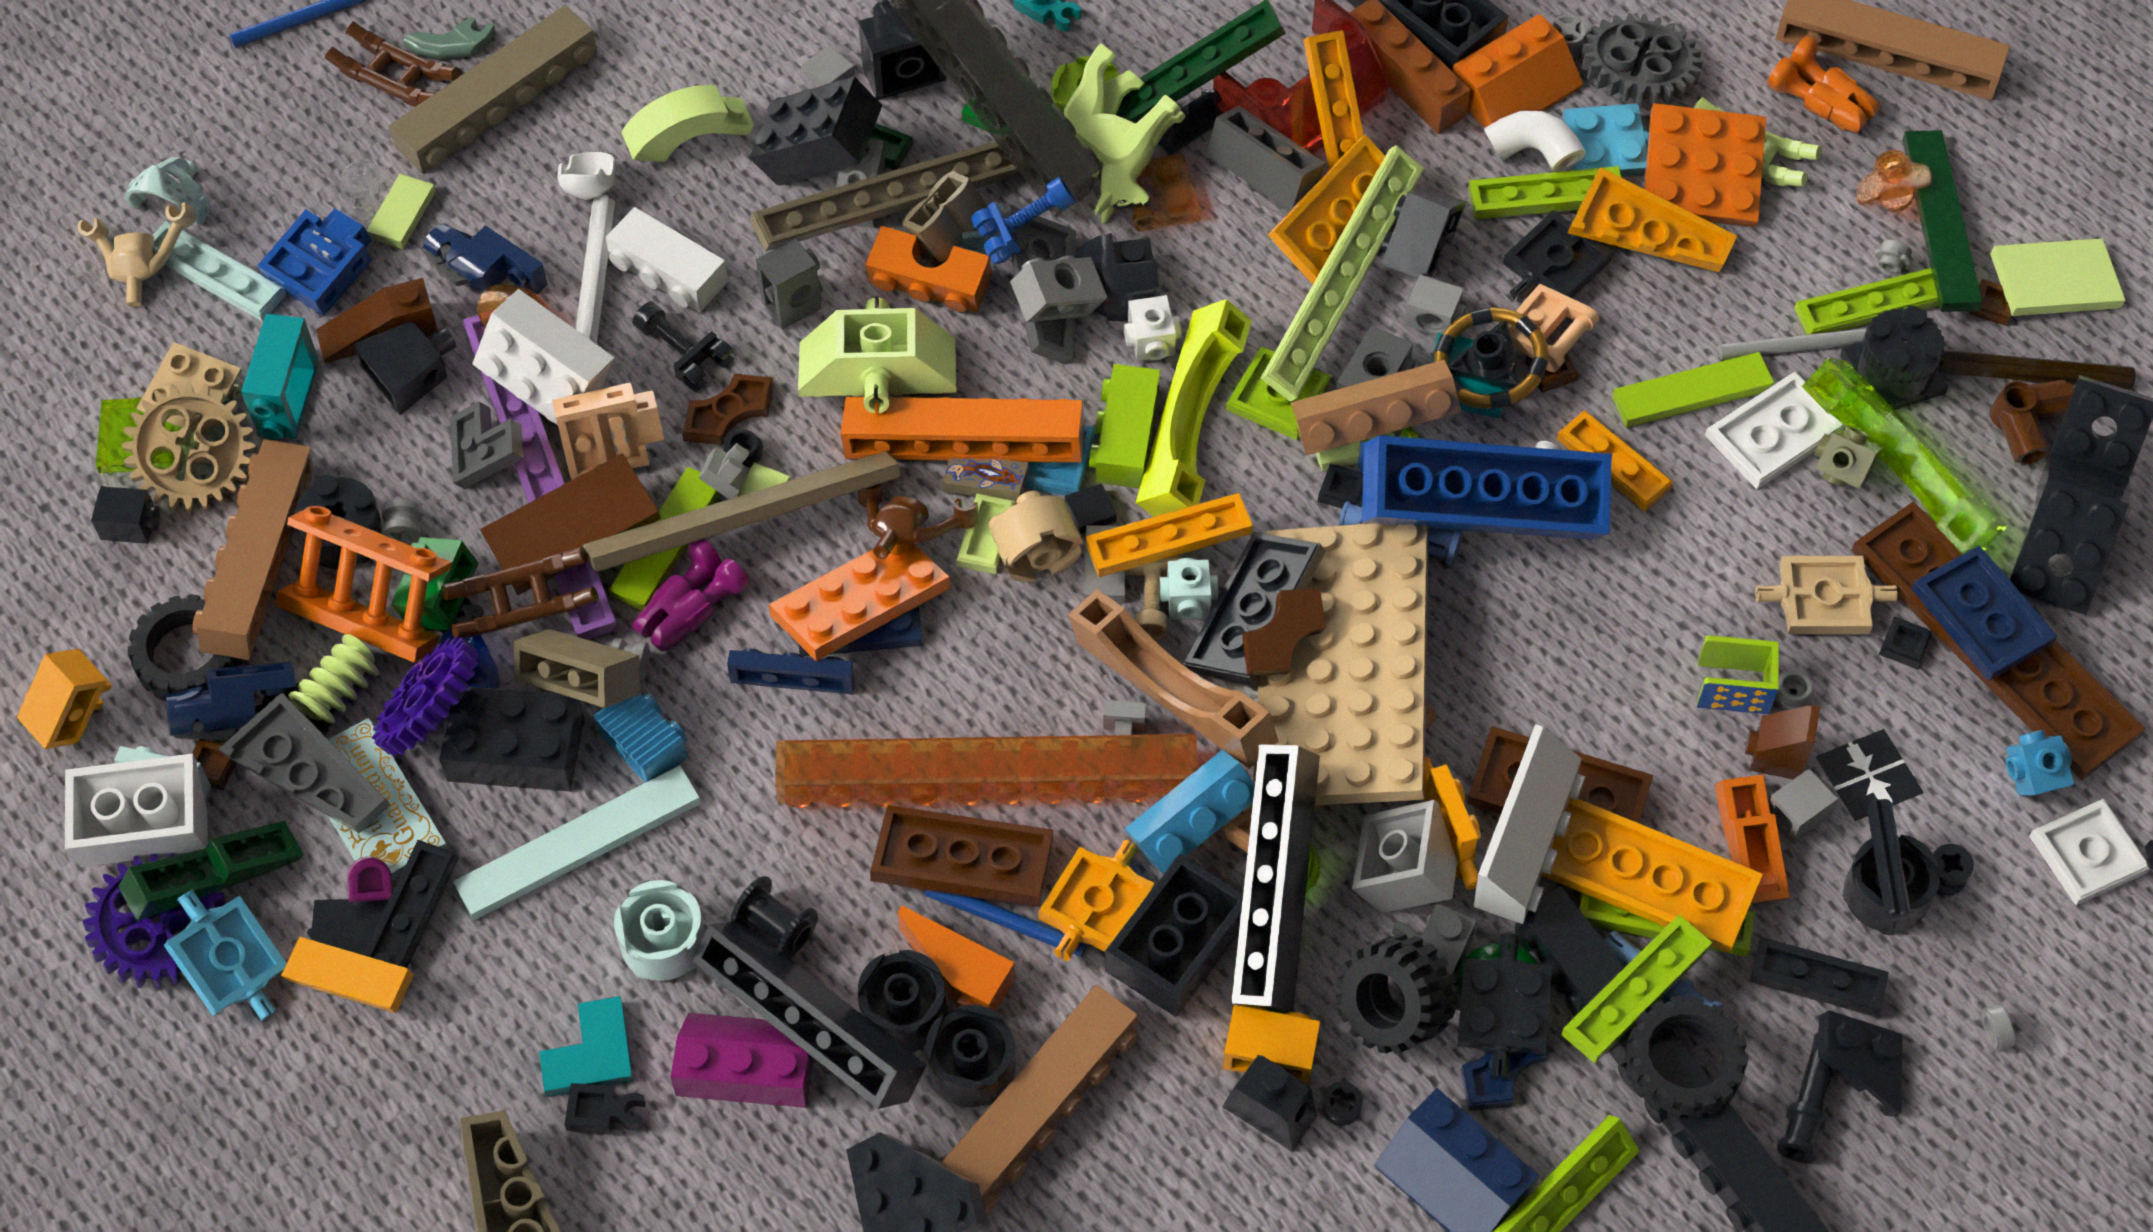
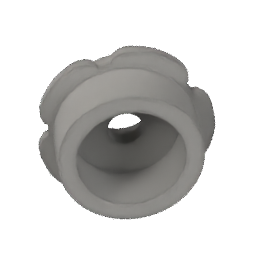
M1885 240L1881 248L1877 249L1874 253V256L1879 260V267L1892 273H1900L1902 269H1908L1912 263L1910 259L1912 249L1899 241Z
M1790 671L1778 677V692L1775 701L1782 703L1785 709L1791 710L1800 708L1803 705L1808 706L1812 702L1814 695L1812 684L1806 675L1801 672ZM1794 690L1796 695H1791L1789 691Z

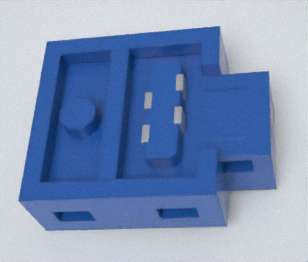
M336 208L329 213L323 222L320 217L305 209L257 267L264 277L285 288L287 294L324 316L372 261L366 249L372 240L364 225Z

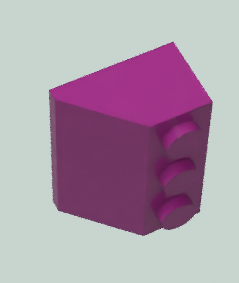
M688 1013L677 1035L670 1078L675 1095L679 1097L806 1108L813 1057L766 1019Z

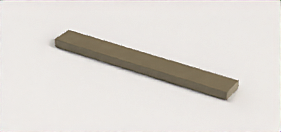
M1016 134L752 212L749 219L764 251L767 252L795 238L800 242L913 208L926 199L933 186L951 171L968 177L975 188H980L1026 174L1034 166L1019 135Z
M884 451L583 544L582 546L587 552L588 562L595 571L599 572L897 479L901 476L899 464Z

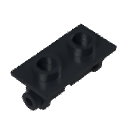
M1205 89L1201 92V96L1181 108L1185 118L1181 123H1174L1170 126L1158 142L1169 155H1172L1213 129L1216 117L1224 114L1218 107V103L1222 100L1218 91L1215 89L1211 91Z

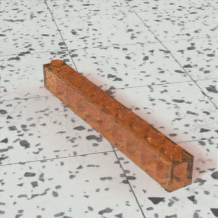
M1196 734L776 740L775 788L778 804H786L793 808H803L810 803H828L834 807H846L853 802H870L872 805L880 807L892 805L894 802H912L919 806H929L936 803V801H954L960 805H972L980 800H996L998 803L1006 805L1018 803L1020 800H1039L1045 804H1055L1063 799H1080L1086 803H1098L1106 798H1122L1124 801L1136 803L1144 801L1146 798H1163L1198 770Z

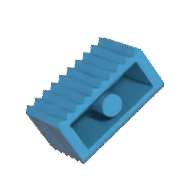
M640 693L638 696L603 708L593 717L599 734L646 783L674 769V767H677L687 759L685 742L688 739L682 728L675 721L667 723L660 715L662 713L661 708L650 694L646 693L642 696Z

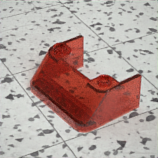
M1315 0L1312 32L1320 35L1343 30L1361 118L1386 98L1389 79L1363 24L1335 1ZM1226 71L1213 79V89L1218 91L1222 99L1218 103V107L1224 113L1240 105L1311 154H1315L1324 147L1310 73L1289 89L1273 78L1257 79L1245 88Z

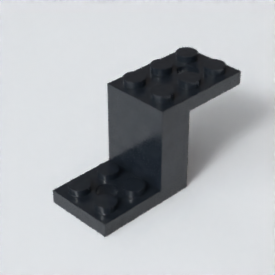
M2078 376L2038 482L2035 511L2009 578L2021 594L2078 613L2087 614L2129 506L2130 476L2153 419V398L2085 376ZM2099 417H2110L2115 421L2117 427L2112 434L2101 436L2093 430L2092 424ZM2055 554H2065L2071 558L2073 565L2067 571L2056 572L2049 566L2048 561Z

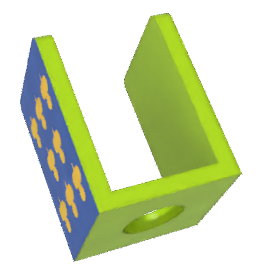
M1712 635L1705 636L1698 657V666L1763 672V682L1706 677L1697 699V708L1770 714L1778 692L1779 642Z

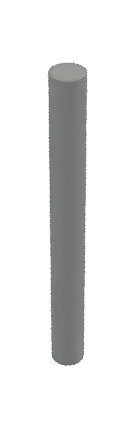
M1867 328L1719 344L1718 352L1720 360L1757 352H1760L1761 355L1850 346L1862 342Z

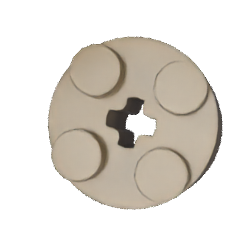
M1028 491L1018 497L1016 505L989 520L988 525L993 540L1010 578L1015 581H1035L1033 573L1048 568L1052 574L1061 572L1071 566L1082 553L1079 546L1080 544L1083 545L1081 536L1066 502L1058 496H1040L1038 491Z

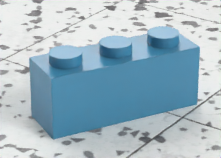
M1221 750L1124 828V830L1138 846L1145 858L1164 874L1179 854L1184 857L1187 856L1250 805L1254 799L1255 783L1240 762L1224 750Z

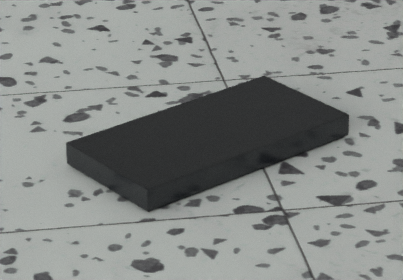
M1253 532L1183 665L1196 674L1256 686L1261 675L1247 676L1242 635L1246 631L1259 629L1271 621L1275 613L1276 597L1280 590L1307 589L1326 552L1322 545L1315 542Z

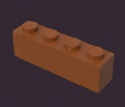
M1368 0L1346 14L1344 27L1346 45L1437 134H1440L1467 116L1471 89L1378 0Z

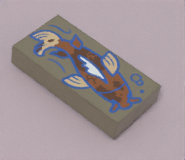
M949 459L942 481L943 492L976 496V493L1017 501L1025 489L1026 478L1030 472L1029 463L1013 460Z

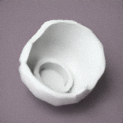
M585 152L572 155L566 169H564L562 163L559 164L557 175L559 186L569 195L584 200L600 197L602 194L608 193L616 179L614 156L604 152Z

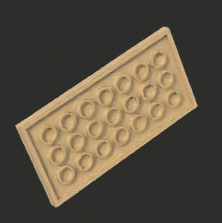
M1356 524L1266 531L1268 535L1320 543L1326 551L1307 589H1321L1325 630L1322 633L1305 637L1297 643L1291 658V670L1288 674L1261 675L1258 681L1257 703L1271 714L1279 740L1275 745L1300 746L1320 755L1315 805L1424 800L1429 528L1427 526H1415L1414 524H1399L1397 526ZM1257 762L1254 764V783L1256 780Z

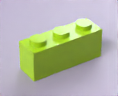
M1113 364L1111 379L1104 378L1101 402H1107L1105 411H1098L1095 434L1101 435L1099 444H1092L1089 467L1096 468V483L1140 488L1148 462L1160 392V369Z

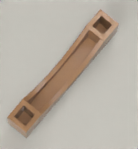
M1096 589L1068 614L1080 646L1250 769L1258 761L1259 745H1275L1279 742L1271 714L1267 709L1243 692L1219 687L1189 670L1163 649L1134 620L1125 608L1100 590Z

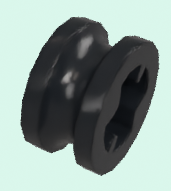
M1348 1082L1333 1083L1324 1092L1322 1103L1323 1115L1334 1125L1346 1126L1352 1124L1361 1113L1363 1101L1361 1092L1356 1086ZM1340 1095L1344 1101L1350 1099L1353 1101L1350 1102L1348 1112H1344L1341 1107L1333 1108L1331 1106L1335 1103V1096Z

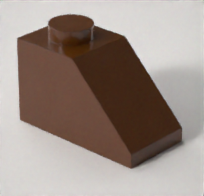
M1809 705L1762 716L1757 731L1749 730L1746 741L1745 754L1752 756L1749 771L1792 780L1801 775L1815 743L1820 706Z

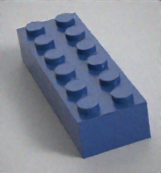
M1379 435L1364 443L1362 523L1396 526L1399 524H1414L1415 526H1427L1428 528L1593 540L1610 534L1612 454Z

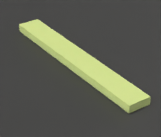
M1397 145L1387 152L1261 376L1264 382L1290 402L1299 396L1380 250L1387 232L1391 230L1397 217L1394 216V210L1401 195L1406 196L1408 191L1413 190L1424 170V167Z

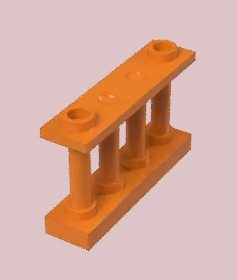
M310 506L288 517L287 525L306 532V541L300 579L277 591L275 606L343 634H350L360 641L414 663L425 657L427 652L432 653L434 651L439 635L424 630V627L421 625L428 581L450 570V561L438 557L430 549L415 548L331 514L329 509L321 506ZM323 539L341 546L334 593L321 588L316 582ZM358 553L377 561L369 607L355 602L351 597ZM392 568L412 575L404 621L390 616L386 611Z

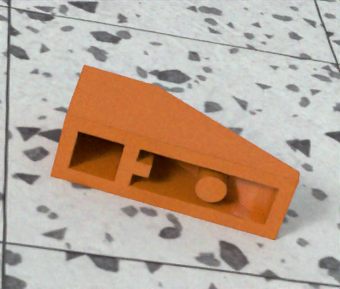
M901 905L897 912L900 931L915 951L926 955L938 966L945 984L946 994L955 1003V1007L972 1004L985 1006L996 1011L1015 980V962Z

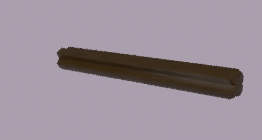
M1944 350L1938 366L1940 373L2036 382H2051L2064 379L2072 385L2076 384L2078 376L2081 375L2126 390L2132 389L2136 380L2135 368L2130 366Z

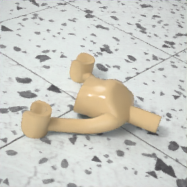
M183 202L181 204V213L174 205L170 204L166 207V217L172 221V224L155 255L153 253L154 236L150 234L133 232L114 237L113 250L107 239L109 228L104 221L97 217L94 218L93 228L86 220L78 222L79 233L97 242L106 261L109 277L113 280L127 283V306H142V281L160 271L170 257L183 227L187 228L195 222L197 217L196 211L187 203Z

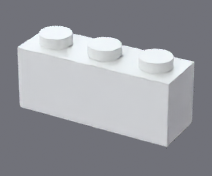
M636 207L605 237L609 259L616 268L621 271H631L639 276L642 282L651 289L659 288L663 290L681 307L689 306L700 313L728 283L724 259Z

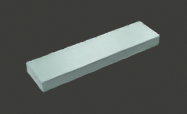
M167 221L152 235L154 236V255L159 250L171 226V223ZM183 230L170 257L164 264V266L261 321L264 320L265 314H270L287 295L285 288Z

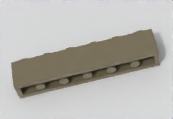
M566 5L562 6L390 124L389 128L395 148L422 174L432 167L441 165L462 146L470 145L479 134L492 125L500 124L508 114L521 105L529 104L537 94L550 85L558 84L567 73L579 65L588 63L593 55L597 53L593 29Z

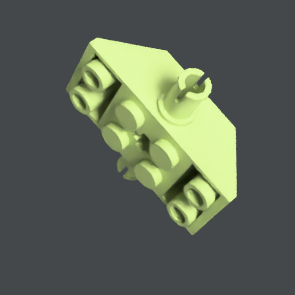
M871 298L865 304V309L836 310L800 342L798 397L865 395L863 401L864 408L868 412L875 414V403H879L880 414L889 408L888 394L956 393L955 338L916 308L890 309L889 303L883 298H879V308H875V298Z

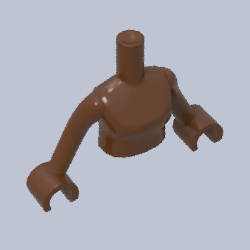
M882 483L858 490L859 503L867 508V527L872 533L880 537V540L873 548L874 555L879 559H886L896 544L930 541L956 527L967 529L976 526L978 523V503L976 502L970 508H962V499H956L954 501L953 516L925 528L922 525L928 519L929 513L926 505L921 501L911 497L896 496L891 499L890 503L885 504L879 510V504L882 502Z

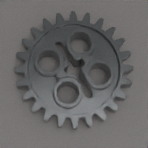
M1628 13L1625 21L1614 15L1612 23L1603 19L1601 20L1600 27L1592 26L1590 34L1585 36L1580 59L1583 60L1582 69L1589 70L1587 78L1590 80L1598 79L1597 89L1608 87V96L1620 93L1622 94V102H1626L1632 97L1635 98L1637 105H1641L1643 99H1648L1653 106V103L1657 104L1658 99L1663 100L1666 104H1670L1672 96L1682 100L1684 92H1692L1693 86L1698 84L1703 59H1700L1702 51L1695 48V39L1685 40L1687 31L1675 32L1674 23L1663 26L1661 25L1662 20L1659 17L1654 22H1650L1646 14H1643L1640 20H1635L1633 15ZM1651 42L1649 50L1646 51L1638 76L1633 77L1634 69L1638 66L1645 44Z

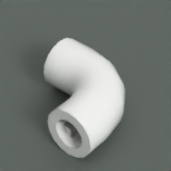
M1519 111L1503 117L1484 128L1493 147L1503 161L1523 149L1535 148L1544 155L1552 171L1561 172L1580 162L1586 155L1583 145L1570 127L1563 120L1543 111Z

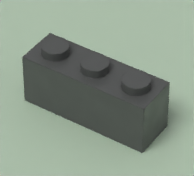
M1240 105L1216 117L1206 155L1217 161L1223 168L1230 170L1246 181L1251 187L1258 189L1274 200L1280 207L1291 211L1321 179L1326 164Z

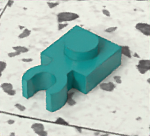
M1013 0L1014 9L1041 24H1044L1050 18L1055 21L1056 27L1064 32L1070 30V20L1064 18L1065 16H1073L1078 20L1081 18V7L1073 2H1064V0Z

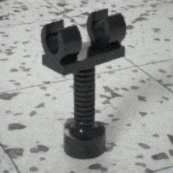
M652 301L643 304L634 315L633 326L644 335L657 334L683 355L674 363L675 377L680 381L682 380L692 391L697 392L707 383L703 380L706 376L705 373L698 367L705 359L710 357L721 368H725L734 360L730 355L734 352L733 349L724 340L718 339L717 335L712 331L694 345L664 321L666 313L663 309Z

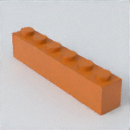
M846 397L840 433L845 459H861L886 451L894 460L993 459L1020 462H1082L1085 432L1082 400L888 397L889 408L880 414L879 403H875V414L864 408V397Z

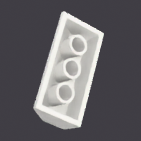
M1535 724L1480 868L1474 901L1475 908L1521 924L1524 923L1528 910L1536 913L1544 891L1543 887L1538 886L1542 873L1550 875L1558 850L1552 849V845L1556 835L1564 838L1572 813L1565 810L1570 798L1578 800L1586 777L1579 774L1582 759L1542 726Z

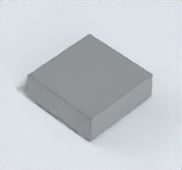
M830 45L802 64L803 74L817 86L847 79L855 74L854 65Z

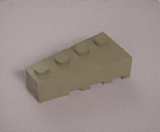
M505 1110L460 1118L461 1140L476 1232H561L545 1202V1196L540 1185L533 1176L527 1157Z

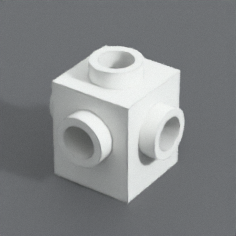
M1167 295L1128 301V323L1124 324V336L1127 347H1134L1137 361L1147 359L1161 360L1167 356L1175 355V342L1177 339L1182 338L1179 317L1171 315Z

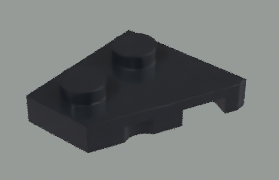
M1830 1010L1819 1015L1818 1057L1833 1070L1842 1073L1846 1081L1858 1092L1867 1090L1882 1103L1880 1111L1885 1116L1893 1117L1901 1113L1903 1034Z

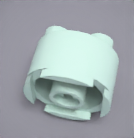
M665 880L645 882L629 892V897L621 906L619 904L614 916L616 937L621 954L628 967L637 977L656 981L675 979L694 970L698 965L692 959L705 934L700 907L695 897L690 892L687 893L679 888L677 884Z

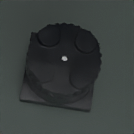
M1908 306L1906 309L1893 308L1890 311L1885 310L1883 313H1879L1868 324L1862 342L1844 347L1841 350V359L1875 417L1946 394L1948 385L1938 370L1944 353V336L1941 335L1942 331L1938 328V325L1931 318H1927V312L1921 308Z

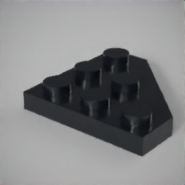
M880 1132L846 1149L863 1232H978L988 1227L978 1183L946 1168L947 1166L926 1154L908 1147L899 1139Z

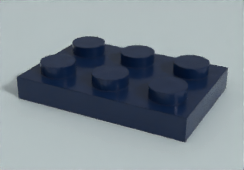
M1980 545L1916 580L1911 589L1988 682L2052 646L2058 637Z

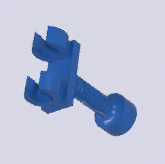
M1060 176L1046 184L1048 190L1045 196L1043 195L1039 200L1036 199L1035 202L1033 201L1029 206L1023 207L1022 210L1020 209L1016 214L1010 215L1009 218H1006L1005 213L995 202L988 205L989 208L980 209L973 214L971 221L975 230L978 229L981 236L992 235L998 228L1002 234L1001 236L990 238L984 244L988 257H991L994 264L1003 263L1012 256V253L1018 254L1022 251L1014 235L1015 229H1019V227L1029 223V221H1032L1038 215H1042L1048 209H1052V207H1058L1063 211L1076 203L1073 194Z

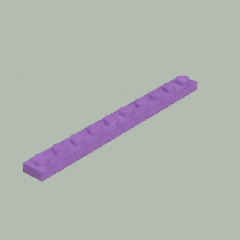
M494 310L462 320L475 356L491 313ZM480 370L499 425L509 419H513L522 425L524 458L515 462L514 466L527 502L530 503L565 484L538 411L517 398L512 392ZM588 561L555 575L561 595L592 586L598 592V602L568 612L576 637L589 640L618 630L599 575Z

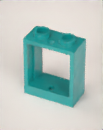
M265 314L241 390L257 434L270 440H280L282 438L296 439L319 365V359L305 318Z

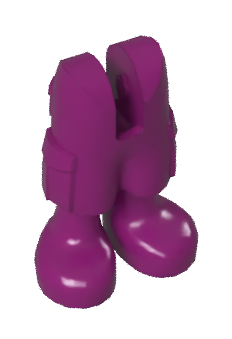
M706 539L688 544L687 551L692 562L689 570L683 577L679 575L670 576L659 590L655 591L652 600L632 624L633 630L644 638L651 637V643L662 652L678 645L689 632L692 633L699 629L701 625L710 619L715 612L713 609L715 603L729 595L742 593L750 585V579L745 571L729 558L722 562L718 552ZM714 578L702 592L697 590L706 581Z

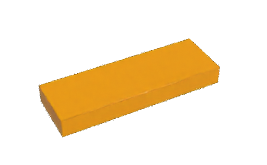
M1585 410L1557 434V440L1570 451L1612 454L1611 484L1645 512L1672 489V480Z
M299 937L281 976L292 983L396 1014L414 973L408 968Z

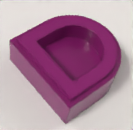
M366 856L359 858L350 866L347 873L349 902L390 899L393 892L392 874L386 863L379 858Z

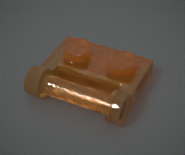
M1184 153L1151 159L1139 175L1137 184L1142 187L1140 178L1150 177L1159 211L1153 212L1148 207H1134L1132 220L1135 230L1141 232L1201 221V210Z

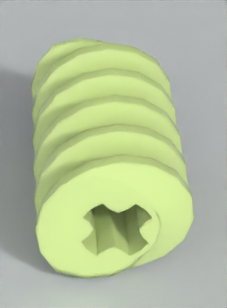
M350 634L343 636V644H335L331 650L332 656H324L321 659V668H313L310 671V680L305 679L299 683V692L293 691L289 694L291 702L311 719L316 721L322 720L333 725L336 720L330 710L333 708L342 713L347 710L341 698L344 696L352 701L358 698L352 686L355 684L362 689H366L369 686L363 674L367 673L376 678L380 674L374 665L375 658L370 649Z

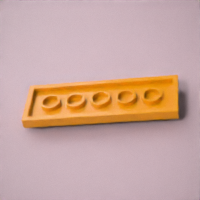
M1570 798L1565 810L1572 813L1564 838L1556 835L1552 845V849L1558 850L1550 875L1542 873L1541 876L1664 927L1671 923L1678 915H1681L1713 942L1712 947L1730 954L1761 881L1762 873L1583 800Z

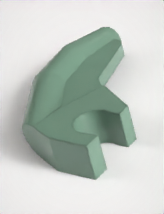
M470 17L456 25L454 30L441 35L414 32L412 35L407 34L404 37L403 43L417 55L445 60L475 56L487 47L496 31L494 24L487 23L482 31H475L478 27L476 18Z

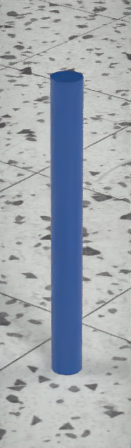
M323 0L230 33L229 35L236 48L367 0Z
M931 890L925 891L926 897L1056 948L1065 935L1060 930L976 897ZM1079 943L1073 954L1083 957L1088 944Z

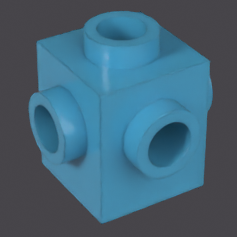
M2044 730L2019 735V744L2006 747L2008 754L2006 769L2009 777L2015 781L2019 796L2037 795L2074 785L2070 770L2072 764L2071 752L2063 742L2061 735L2046 737Z

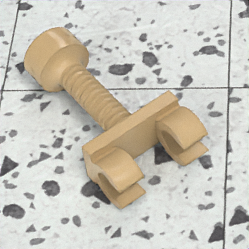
M1182 554L1125 570V575L1145 576L1144 609L1136 614L1135 621L1154 640L1162 639L1167 634V616L1160 612L1159 609L1160 577H1167L1168 561H1178L1182 559Z

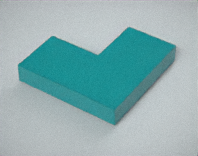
M621 996L578 1003L583 1043L539 1051L546 1097L569 1093L571 1083L611 1086L633 1082Z

